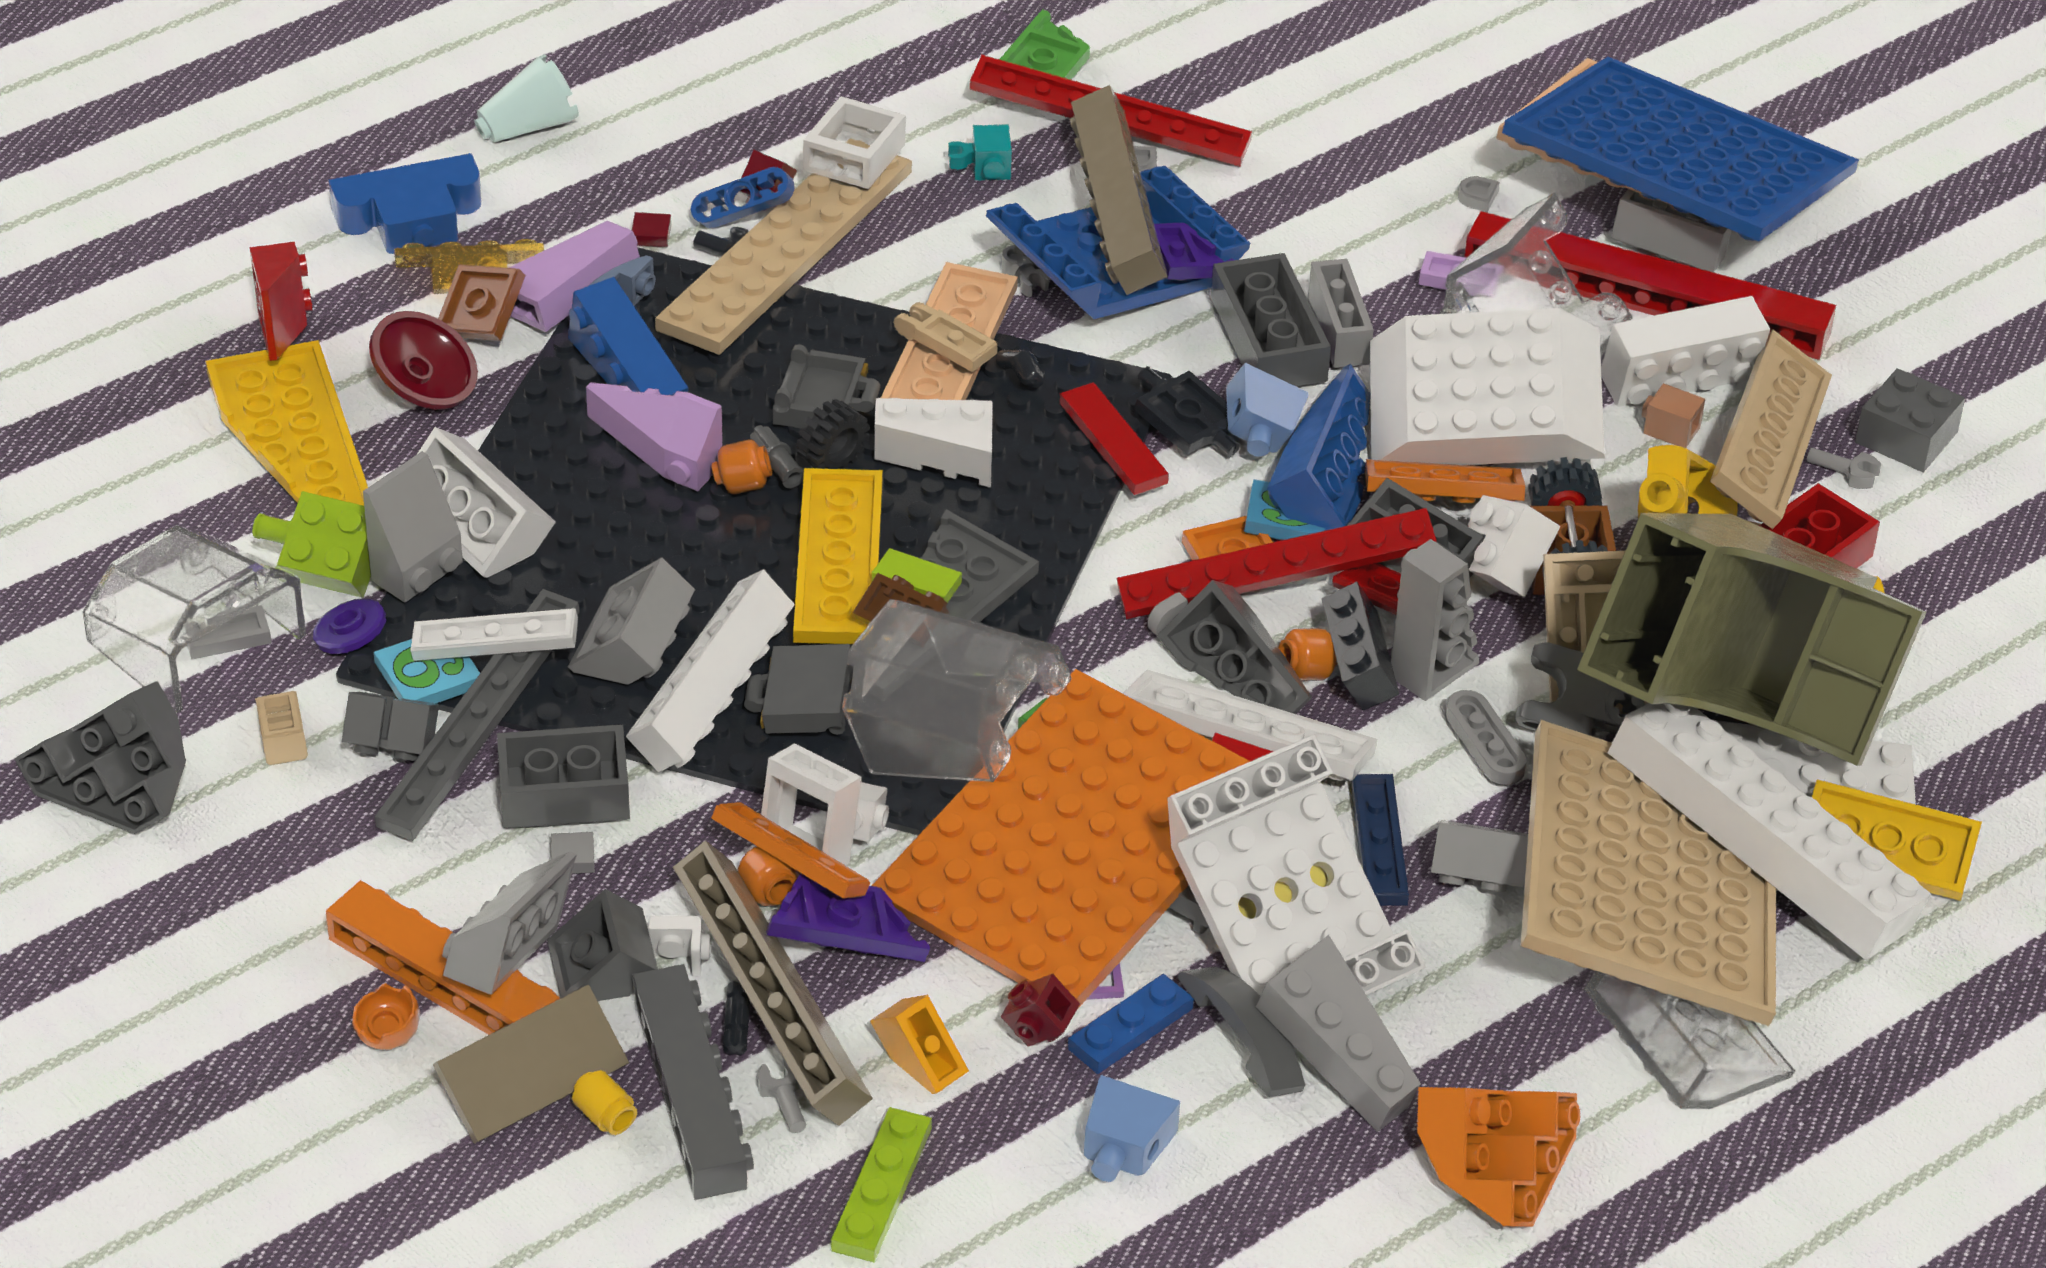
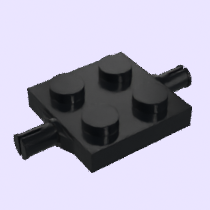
M1149 366L1144 367L1139 372L1137 378L1146 384L1151 391L1137 398L1134 410L1183 453L1189 455L1208 444H1216L1229 457L1237 453L1240 444L1227 434L1230 432L1228 430L1227 402L1190 370L1178 377L1162 379Z

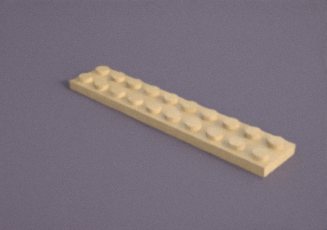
M852 138L845 142L865 149L871 146L863 141ZM896 155L869 189L812 173L794 189L792 197L787 202L777 205L655 318V330L720 355L912 173V160ZM838 164L840 168L844 169L841 164Z

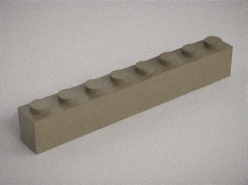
M1108 85L1071 102L1074 117L1070 118V123L1077 136L1074 139L1076 146L1082 156L1079 160L1087 177L1084 179L1086 187L1092 197L1089 200L1090 205L1098 219L1095 220V225L1103 240L1100 242V246L1108 261L1105 263L1106 270L1113 284L1120 282L1126 295L1168 276L1126 115L1111 85Z
M705 840L673 866L810 1104L836 1125L840 1126L873 1098L777 937L767 936L766 930L769 923L733 862Z

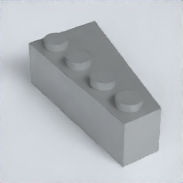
M1432 539L1417 549H1411L1401 562V580L1397 594L1398 606L1394 622L1393 648L1391 650V664L1396 681L1424 701H1427L1479 664V655L1472 651V647L1477 644L1476 633L1470 630L1469 623L1474 619L1473 609L1467 605V601L1471 597L1468 564Z
M1327 935L1266 983L1256 1007L1355 1110L1379 1132L1409 1107L1421 1083L1331 937Z

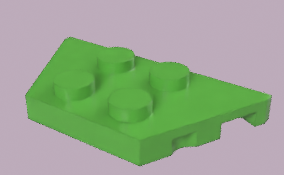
M1042 9L1002 55L1000 60L1072 80L1090 58V46L1081 38L1075 37L1072 31L1065 25H1061L1058 28L1051 22V14Z

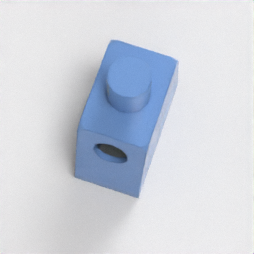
M1244 363L1227 384L1226 388L1228 430L1231 434L1247 441V451L1251 455L1261 457L1269 452H1277L1295 430L1309 392Z
M1101 1075L1087 1120L1084 1141V1156L1088 1160L1094 1161L1091 1166L1094 1176L1102 1181L1112 1182L1116 1179L1120 1170L1137 1176L1144 1175L1178 1131L1180 1101Z

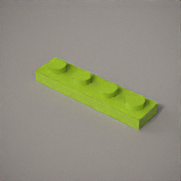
M889 1107L832 1236V1252L875 1263L932 1130L931 1117Z

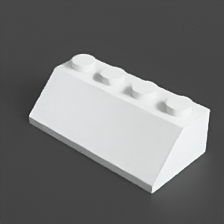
M435 427L418 453L421 451L426 453L434 468L461 532L462 557L483 577L488 578L532 556L555 524V521L465 438Z

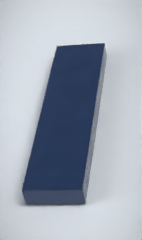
M1357 774L1351 780V792L1360 865L1380 906H1408L1409 891L1393 774Z

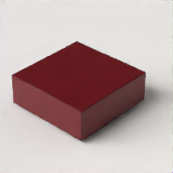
M635 212L631 231L636 236L637 246L668 247L672 225L671 214Z

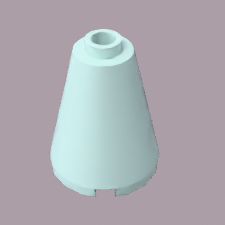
M543 54L534 59L477 110L478 118L474 122L484 139L489 137L493 142L570 122L579 116L577 104L570 107L567 100L568 96L572 95L570 87L552 60L546 63L547 55Z

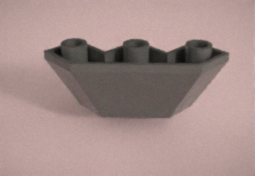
M158 681L127 694L76 726L42 741L14 758L34 795L133 834L144 830L170 814L186 763L178 716Z

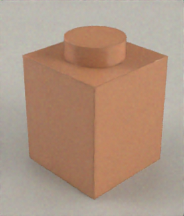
M1663 383L1655 396L1649 395L1644 403L1642 417H1645L1646 420L1643 434L1687 448L1701 428L1705 398Z

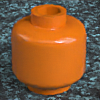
M752 439L722 446L718 451V461L712 462V472L716 484H724L726 490L732 495L761 489L766 484L767 477L772 476L771 462L766 447H759Z
M1293 629L1287 633L1278 646L1301 681L1325 680L1331 676L1335 666L1338 664L1331 634L1325 629Z
M757 846L744 855L738 867V873L753 898L762 906L782 904V901L787 893L791 892L795 881L800 875L799 871Z

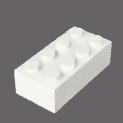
M1752 296L1613 324L1601 367V377L1617 407L1644 403L1649 395L1655 396L1663 383L1686 392L1709 390L1716 386L1735 382L1743 383L1749 380L1757 356L1766 344L1770 328Z

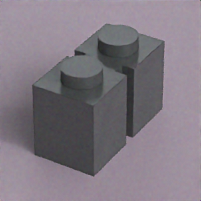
M360 691L349 692L341 742L354 744L353 751L377 755L379 747L394 750V758L416 761L419 754L423 752L435 735L439 704L404 698L397 700L391 696Z

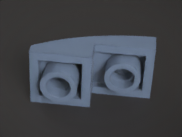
M646 255L625 262L604 273L588 286L615 277L633 306H635L644 296L649 295L655 286L656 278L653 270V258Z

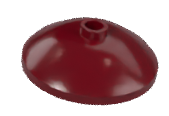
M416 311L395 312L383 318L371 334L369 352L373 366L382 381L402 399L425 408L448 409L464 402L474 390L478 378L475 357L461 335L440 319Z

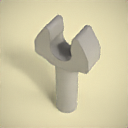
M1811 447L1807 456V462L1846 474L1848 486L1856 489L1873 488L1875 476H1879L1881 468L1879 460L1864 452H1861L1853 459H1848Z
M785 1059L784 1078L782 1079L773 1078L767 1065L762 1064L758 1073V1091L760 1096L777 1098L790 1132L799 1133L806 1128V1122L794 1094L801 1087Z

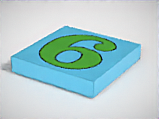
M412 639L374 652V662L398 700L404 698L438 703L466 693L480 674L469 656L413 661L411 654Z

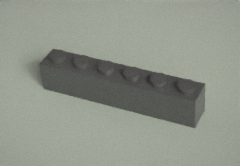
M684 964L633 974L635 1008L694 1200L747 1190V1171L754 1169L752 1151L749 1143L741 1144L739 1136H743V1127L738 1109L731 1110L729 1103H732L730 1082L727 1076L720 1077L718 1070H722L720 1051L717 1044L710 1045L708 1040L712 1036L711 1025L707 1012L700 1013L698 1006H701V995L697 980H689Z

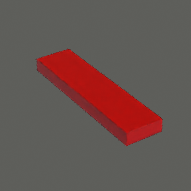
M1094 382L1060 393V405L1134 495L1168 484L1169 473Z

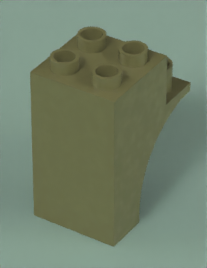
M1641 513L1577 670L1650 704H1678L1719 713L1774 731L1820 749L1856 766H1861L1921 627L1926 611L1874 589L1877 577L1733 514Z

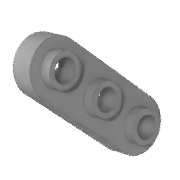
M1460 690L1453 693L1448 699L1447 720L1482 771L1491 781L1498 784L1510 785L1519 782L1525 774L1526 755L1490 703L1482 694L1476 691Z

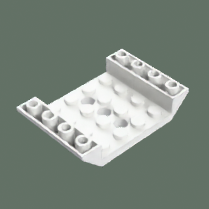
M1315 734L1167 798L1171 848L1230 972L1245 981L1260 996L1270 979L1327 935L1331 937L1366 995L1427 968L1409 930L1405 929L1397 934H1393L1320 781L1333 772ZM1312 866H1319L1326 872L1328 880L1325 887L1318 886L1312 881L1310 876ZM1277 881L1284 882L1290 887L1292 899L1289 903L1277 898L1274 891ZM1241 897L1249 898L1255 904L1256 916L1253 919L1243 916L1240 912L1238 903Z

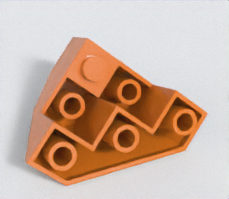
M1418 1087L1417 1133L1440 1181L1503 1226L1533 1227L1576 1140V1129L1581 1117L1580 1107L1577 1103V1093Z

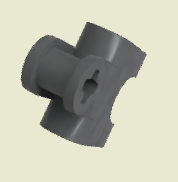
M1544 642L1534 645L1531 663L1535 669L1544 671L1554 678L1559 689L1558 698L1550 703L1535 700L1525 701L1517 707L1515 721L1519 726L1536 731L1540 721L1543 720L1591 736L1593 728L1617 734L1624 718L1619 716V709L1615 706L1618 703L1622 704V711L1628 715L1644 706L1645 702L1578 671L1577 668L1584 654L1583 652Z

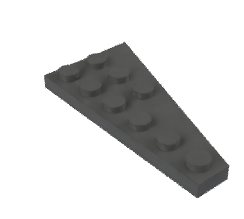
M946 509L941 517V525L937 532H933L930 536L928 547L920 559L962 572V583L946 606L954 619L950 627L942 623L940 624L924 652L879 631L876 638L871 639L853 671V683L881 700L886 701L1036 576L1039 571V561Z

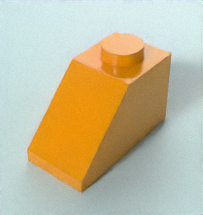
M928 995L901 999L870 1020L890 1059L930 1093L937 1094L969 1072Z

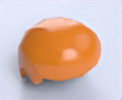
M384 983L375 992L364 995L354 1006L353 1028L360 1040L369 1047L379 1050H391L401 1047L417 1032L420 1019L418 1002L408 986L404 985L402 989H398Z

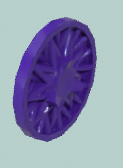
M368 598L353 599L341 603L327 611L318 620L313 629V640L321 651L330 654L347 653L359 649L371 642L381 632L386 623V613L378 601Z

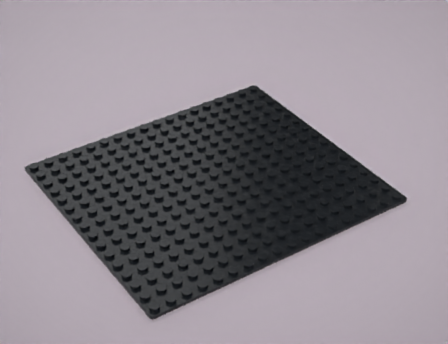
M638 248L640 257L647 255L653 258V270L656 281L651 293L644 296L634 307L688 386V393L721 405L722 446L748 440L755 431L754 428L756 426H767L773 431L780 442L788 444L791 449V456L803 470L804 468H815L798 454L797 440L803 438L799 435L801 428L773 424L775 395L782 386L791 362L793 347L795 345H803L807 348L808 353L811 350L865 358V363H868L866 378H872L879 382L881 388L877 398H881L908 342L904 335L901 336L893 323L894 319L901 313L908 314L910 317V312L906 310H899L868 301L793 285L720 355L655 330V318L712 265ZM568 315L560 321L478 449L486 459L555 521V524L532 556L488 578L483 577L463 558V563L458 565L456 569L445 574L425 591L418 593L407 602H403L387 591L380 602L386 613V623L383 629L371 642L359 649L348 652L336 671V679L338 683L398 699L374 662L375 651L412 639L414 622L525 613L542 589L578 602L579 614L577 615L575 648L553 649L498 725L518 731H536L623 724L626 759L651 765L628 740L626 735L739 581L764 569L795 604L803 481L794 488H786L772 469V476L767 477L763 488L732 495L726 490L724 484H716L714 476L699 491L664 478L587 416L586 386L589 383H607L568 339L570 316ZM996 333L994 340L998 344L997 354L1001 350H1027L1036 357L1040 369L1046 373V379L1044 384L1038 388L1024 385L1020 382L1013 369H1002L998 366L996 362L997 354L981 366L966 400L992 401L991 487L979 485L978 478L958 474L956 479L944 476V470L923 465L921 470L875 459L876 403L870 412L857 411L868 420L866 423L869 424L870 430L866 433L869 435L868 441L862 442L865 449L862 453L859 451L856 453L855 456L858 459L855 463L848 462V469L883 470L879 562L889 548L921 558L928 547L930 536L933 532H937L941 525V517L947 509L1039 561L1038 574L886 701L854 684L852 677L849 683L844 716L846 722L845 731L842 734H833L828 728L825 732L766 734L765 728L762 729L760 723L762 712H751L744 706L748 678L732 692L733 701L712 720L714 728L711 732L693 747L696 751L694 756L685 765L679 768L673 765L666 770L764 795L768 758L793 744H797L861 776V782L888 788L885 805L889 806V814L885 827L919 836L994 756L1125 484L1060 405V393L1094 382L1144 443L1152 425L1134 410L1137 398L1151 391L1146 384L1137 378L1143 367ZM1152 369L1162 379L1173 378L1168 373ZM860 390L858 398L862 397L864 390ZM662 557L695 589L688 603L690 607L689 612L678 623L674 631L676 638L664 650L660 658L663 663L659 670L651 677L645 678L643 676L627 685L575 673L568 668L609 587ZM794 605L785 618L788 621L787 625L777 635L771 637L767 643L770 646L767 653L749 668L752 672L750 677L769 673L773 646L833 644L793 643ZM875 628V638H876V636L878 635V633H879V631H880V630H878V629H876V628ZM977 634L1016 644L1015 655L1003 681L964 671V660ZM850 644L853 657V671L868 645ZM494 654L469 657L481 673ZM763 688L762 698H765L766 688ZM465 693L436 703L439 704V710L451 713ZM797 789L796 804L828 812L827 803Z

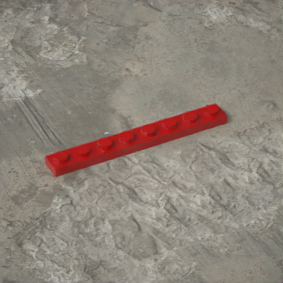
M981 55L970 79V90L1068 118L1074 117L1071 102L1101 89L986 55ZM1114 92L1124 109L1131 136L1241 166L1251 142L1252 131Z
M1423 508L1117 577V587L1126 619L1150 614L1156 605L1178 592L1188 600L1189 604L1212 580L1233 586L1241 594L1401 558L1411 549H1417L1430 539L1436 543L1437 540L1428 510Z

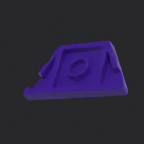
M804 874L799 875L791 892H788L782 901L780 909L776 915L772 916L766 930L767 936L925 962L930 951V946L925 940L915 941L907 930L910 921L901 911L893 906L892 900L882 888L869 886L865 896L841 898Z

